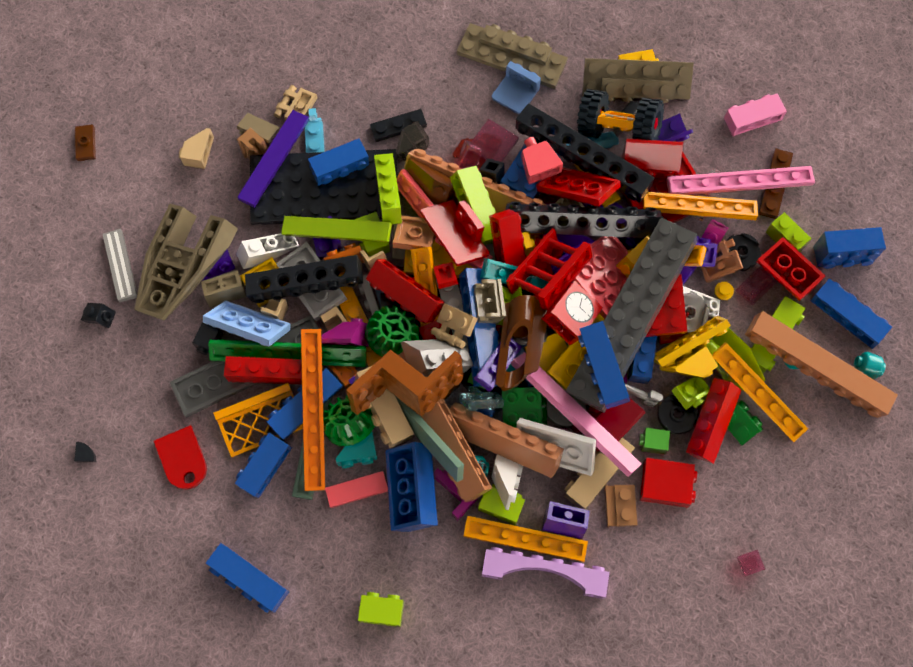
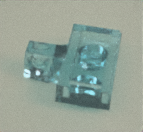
M468 386V393H460L459 401L470 411H476L477 409L494 410L504 406V399L496 392H481L476 386Z

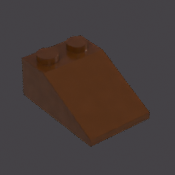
M411 157L408 159L405 169L434 205L453 199L455 190L449 176Z

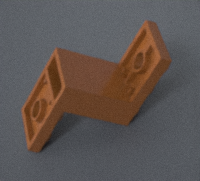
M390 350L346 389L351 410L356 415L365 411L371 402L377 397H381L387 389L422 417L426 412L428 413L433 409L436 402L445 398L454 385L460 384L463 379L462 357L458 352L454 351L428 377H425Z

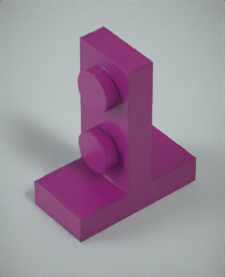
M437 468L434 471V479L461 502L452 512V517L459 521L478 498L465 502L458 495V488L449 478L448 472Z

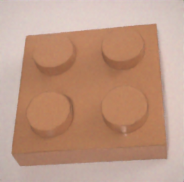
M401 215L402 223L397 224L393 248L411 250L432 247L435 234L424 218Z

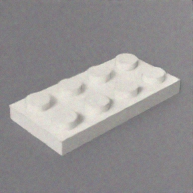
M523 418L517 421V428L564 448L560 467L592 476L595 465L596 439Z

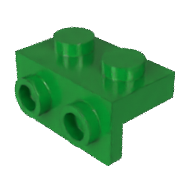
M738 399L727 429L741 445H744L764 429L762 428L763 423L756 415L752 416L748 411L750 409L743 400L740 401Z

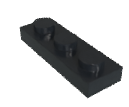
M421 109L370 124L375 142L427 127Z

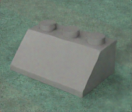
M438 339L401 342L407 363L425 377H428L454 351L458 352L462 357L463 373L473 366L467 347L463 349L457 346L453 347L449 345V342Z

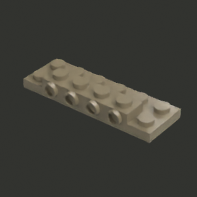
M470 23L457 49V55L505 72L506 66L510 61L520 64L524 69L536 73L541 78V85L553 89L556 88L568 61V57L552 52V47L544 41L540 43L535 42L530 36L520 37L513 30H508L507 32L500 30V27L495 24L491 26L486 25L483 28Z
M585 58L582 95L587 89L607 92L609 101H614L615 97L622 98V101L628 102L633 101V98H640V100L642 98L662 100L663 103H668L669 100L690 99L694 63Z

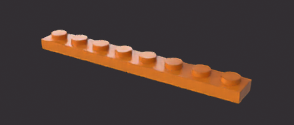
M301 329L304 491L325 490L321 329Z

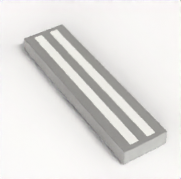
M117 229L103 233L119 303L137 298V290L123 231Z

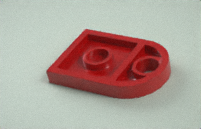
M191 425L154 440L165 474L171 484L179 489L187 490L197 487L204 480L207 473V464ZM188 473H194L195 475L192 483L185 482V476Z

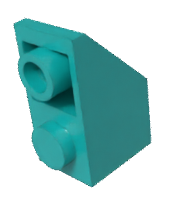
M373 432L361 442L345 446L336 458L337 465L342 466V468H350L355 463L361 462L362 465L372 464L373 460H377Z

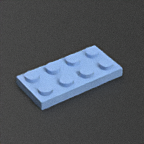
M224 301L203 315V323L268 347L289 332L291 326L288 322L229 301Z

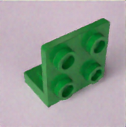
M518 387L502 391L503 423L517 428V421L523 418L547 425L546 398L535 387Z

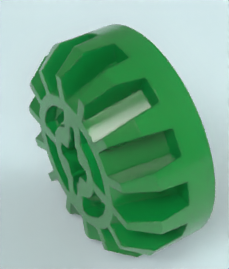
M384 306L381 310H376L369 319L365 330V337L369 347L379 356L383 357L390 350L399 355L403 352L401 342L418 340L420 329L415 324L416 318L414 316L410 317L407 311L398 310V306H393L392 308ZM389 316H398V317H400L398 320H397V319H392V320L387 319V317H389ZM402 319L406 322L408 331L404 329L401 322Z
M346 395L345 400L338 397L337 403L335 405L330 403L328 410L323 412L324 433L328 440L338 446H350L364 440L375 427L371 418L373 415L371 409H366L356 415L351 410L348 395Z

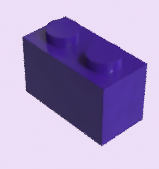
M550 501L545 511L542 530L582 540L588 529L590 511Z

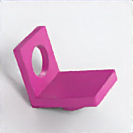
M712 219L701 238L711 239L710 242L719 245V242H721L729 228Z

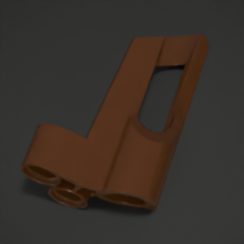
M531 295L518 296L509 303H505L506 317L503 319L496 385L502 391L514 388L527 375L537 372L539 369L546 327L548 329L550 326L541 319L547 310L542 309L539 300H536ZM511 337L528 338L525 362L516 370L507 372V358Z

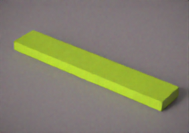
M284 216L281 234L296 237L389 243L392 224L379 221Z

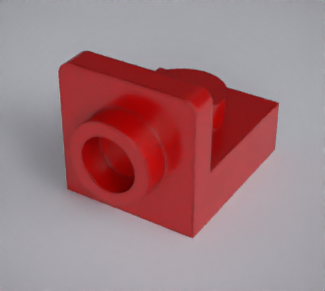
M452 262L434 266L439 289L458 285Z

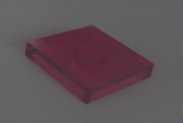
M488 119L470 142L468 149L486 160L489 158L503 162L518 142L519 137Z

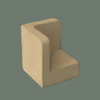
M364 250L360 251L369 272L377 259L387 260L383 251L371 257H368Z
M270 299L266 308L261 307L260 311L262 314L283 320L288 305L285 299H281L280 302Z
M337 306L320 316L322 323L328 331L342 322H347Z

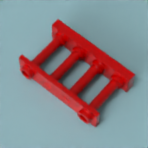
M552 228L543 236L540 243L519 267L509 275L506 282L510 294L513 295L520 287L537 295L541 308L548 311L593 257L590 244L583 241L578 248H573L561 243L557 239L555 229ZM553 248H556L572 256L564 262L548 254ZM544 261L560 268V270L552 275L538 269L537 266ZM532 274L549 283L541 289L525 280Z

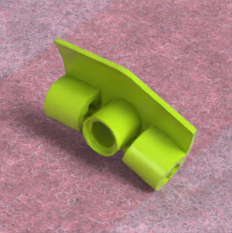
M727 328V332L717 337L715 335L708 344L704 345L712 355L726 342L765 381V377L752 349L730 328ZM717 363L718 367L716 369L721 373L723 380L732 382L743 391Z

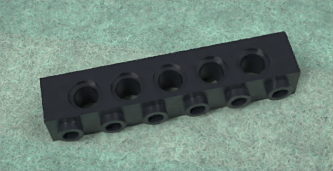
M357 255L245 274L246 296L252 303H263L264 300H280L288 296L298 297L305 293L316 294L322 290H337L345 286L355 287L358 284H363L362 262Z

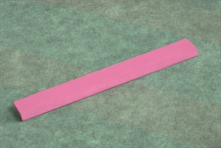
M803 166L667 177L666 182L669 194L696 195L812 186L815 180L812 167Z
M524 352L513 359L511 365L515 369L525 362L526 353ZM540 366L537 372L527 375L526 379L586 437L596 439V447L627 477L639 468L641 463Z

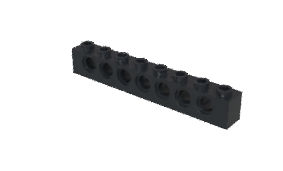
M528 103L516 118L515 129L520 134L534 137L537 144L547 141L555 153L562 156L567 162H572L579 166L584 172L620 180L621 187L617 191L624 193L630 200L640 203L651 189L654 181L653 176Z
M511 202L510 204L506 203L505 209L515 211L519 215L526 214L529 216L528 219L521 218L522 233L547 234L553 228L556 234L645 238L652 235L660 218H662L661 210L653 207L646 209L627 207L625 209L616 206L601 208L593 205L579 207L577 204L560 206L556 203L541 205L536 202L530 204ZM541 215H546L549 218L547 220H542L539 217ZM560 216H566L568 219L565 221H561L558 218ZM579 217H586L587 220L584 221V222H581V221L578 220V218H579ZM599 218L607 219L605 222L602 223L597 221V219ZM620 218L626 220L624 223L616 222ZM639 219L645 220L643 224L636 223Z

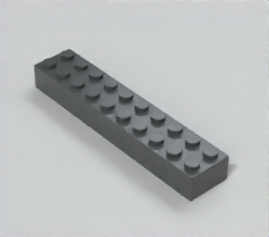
M660 218L604 320V325L623 378L697 243V233L663 218ZM584 357L566 391L571 397L605 413L606 406L605 404H600L597 393L601 392L599 385L593 384L590 375L594 373L592 365L587 366Z

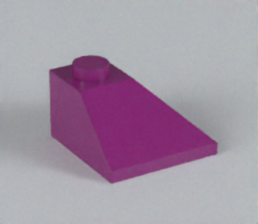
M352 318L351 322H342L321 335V343L369 347L365 337L367 323H364L363 319Z

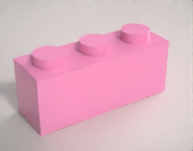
M778 93L774 95L768 94L761 99L750 100L743 105L730 107L726 112L724 120L732 136L781 121L787 111Z

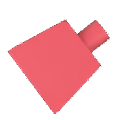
M534 137L527 138L524 141L527 148L522 150L521 158L529 185L562 172L563 163L547 141L537 144Z

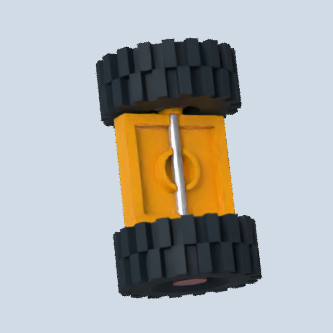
M587 89L584 92L577 115L578 133L583 136L599 138L604 128L620 127L621 131H631L632 129V139L658 141L664 117V104L662 100L642 98L639 106H637V113L634 115L609 111V95L607 92Z

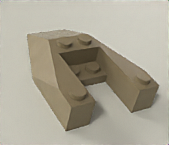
M169 204L145 255L134 310L164 321L195 290L228 249L238 228L224 218L210 215L195 249L185 247L183 245L197 216L184 207Z

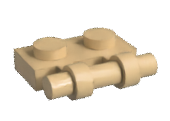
M290 85L289 89L285 90L282 101L277 104L274 116L280 118L283 113H286L284 116L286 120L292 110L308 116L309 109H312L317 100V94L300 88L299 92L295 93L297 88ZM290 100H291V101L293 100L292 104H291L290 106H288V103L290 102Z
M444 303L437 322L441 323L442 326L440 329L434 327L431 334L435 335L436 339L440 341L445 340L449 342V345L463 349L466 343L462 341L464 335L471 336L478 318ZM450 329L455 330L454 335L449 334Z

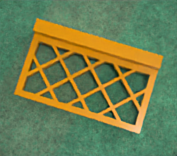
M288 383L213 413L231 458L260 446L259 442L253 443L249 441L253 430L263 433V436L268 434L269 425H267L265 432L254 427L259 417L269 420L267 417L260 415L263 407L271 406L280 410L279 405L283 399L289 396L294 397ZM251 413L256 415L252 426L242 423L245 414ZM232 420L238 424L232 434L225 430L223 423ZM303 424L299 426L293 433L302 430ZM240 425L251 428L246 439L236 435ZM235 437L245 441L242 449L236 452L232 448V442Z

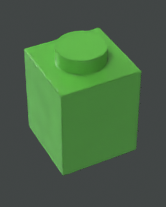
M645 428L643 434L640 433L639 445H642L641 451L665 455L669 449L670 431Z

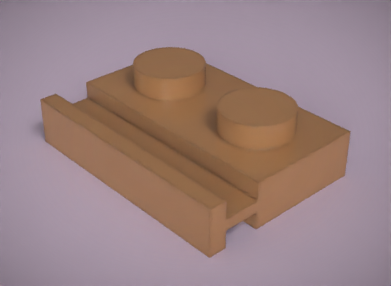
M605 485L607 527L637 526L635 485Z

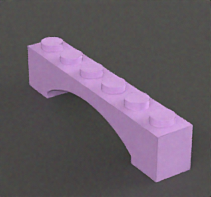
M491 547L490 550L486 549L482 577L502 580L504 575L516 571H546L570 580L584 591V596L600 599L606 598L609 572L604 571L605 568L592 566V569L585 568L584 564L572 562V565L563 564L564 560L556 558L547 561L543 560V556L540 555L525 557L522 552L511 551V554L502 552L503 549Z

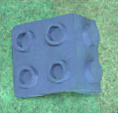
M510 61L506 66V76L492 94V100L520 114L539 91L541 78L536 73L524 69L520 64Z

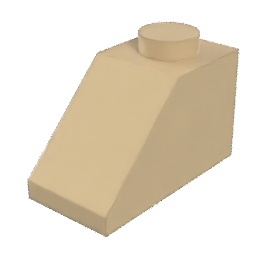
M206 128L184 141L183 148L179 150V158L184 166L206 168L214 139L211 129Z

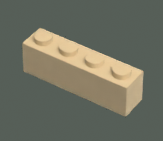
M371 367L357 372L354 382ZM386 389L381 397H377L371 402L368 409L370 408L373 414L371 418L376 427L379 426L382 432L380 436L385 445L388 444L391 449L411 440L414 432L395 395Z
M623 437L619 441L630 453L635 449ZM595 451V465L592 476L578 472L577 475L580 477L576 482L571 480L566 486L565 490L567 492L564 497L577 508L586 509L619 468L604 454Z

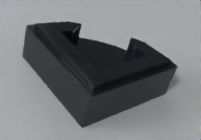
M76 442L74 461L96 462V455L93 450L85 443Z

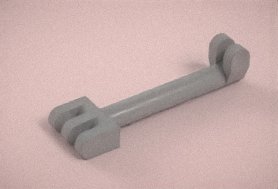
M625 384L629 394L643 399L642 404L649 407H654L663 400L661 393L653 390L647 393Z

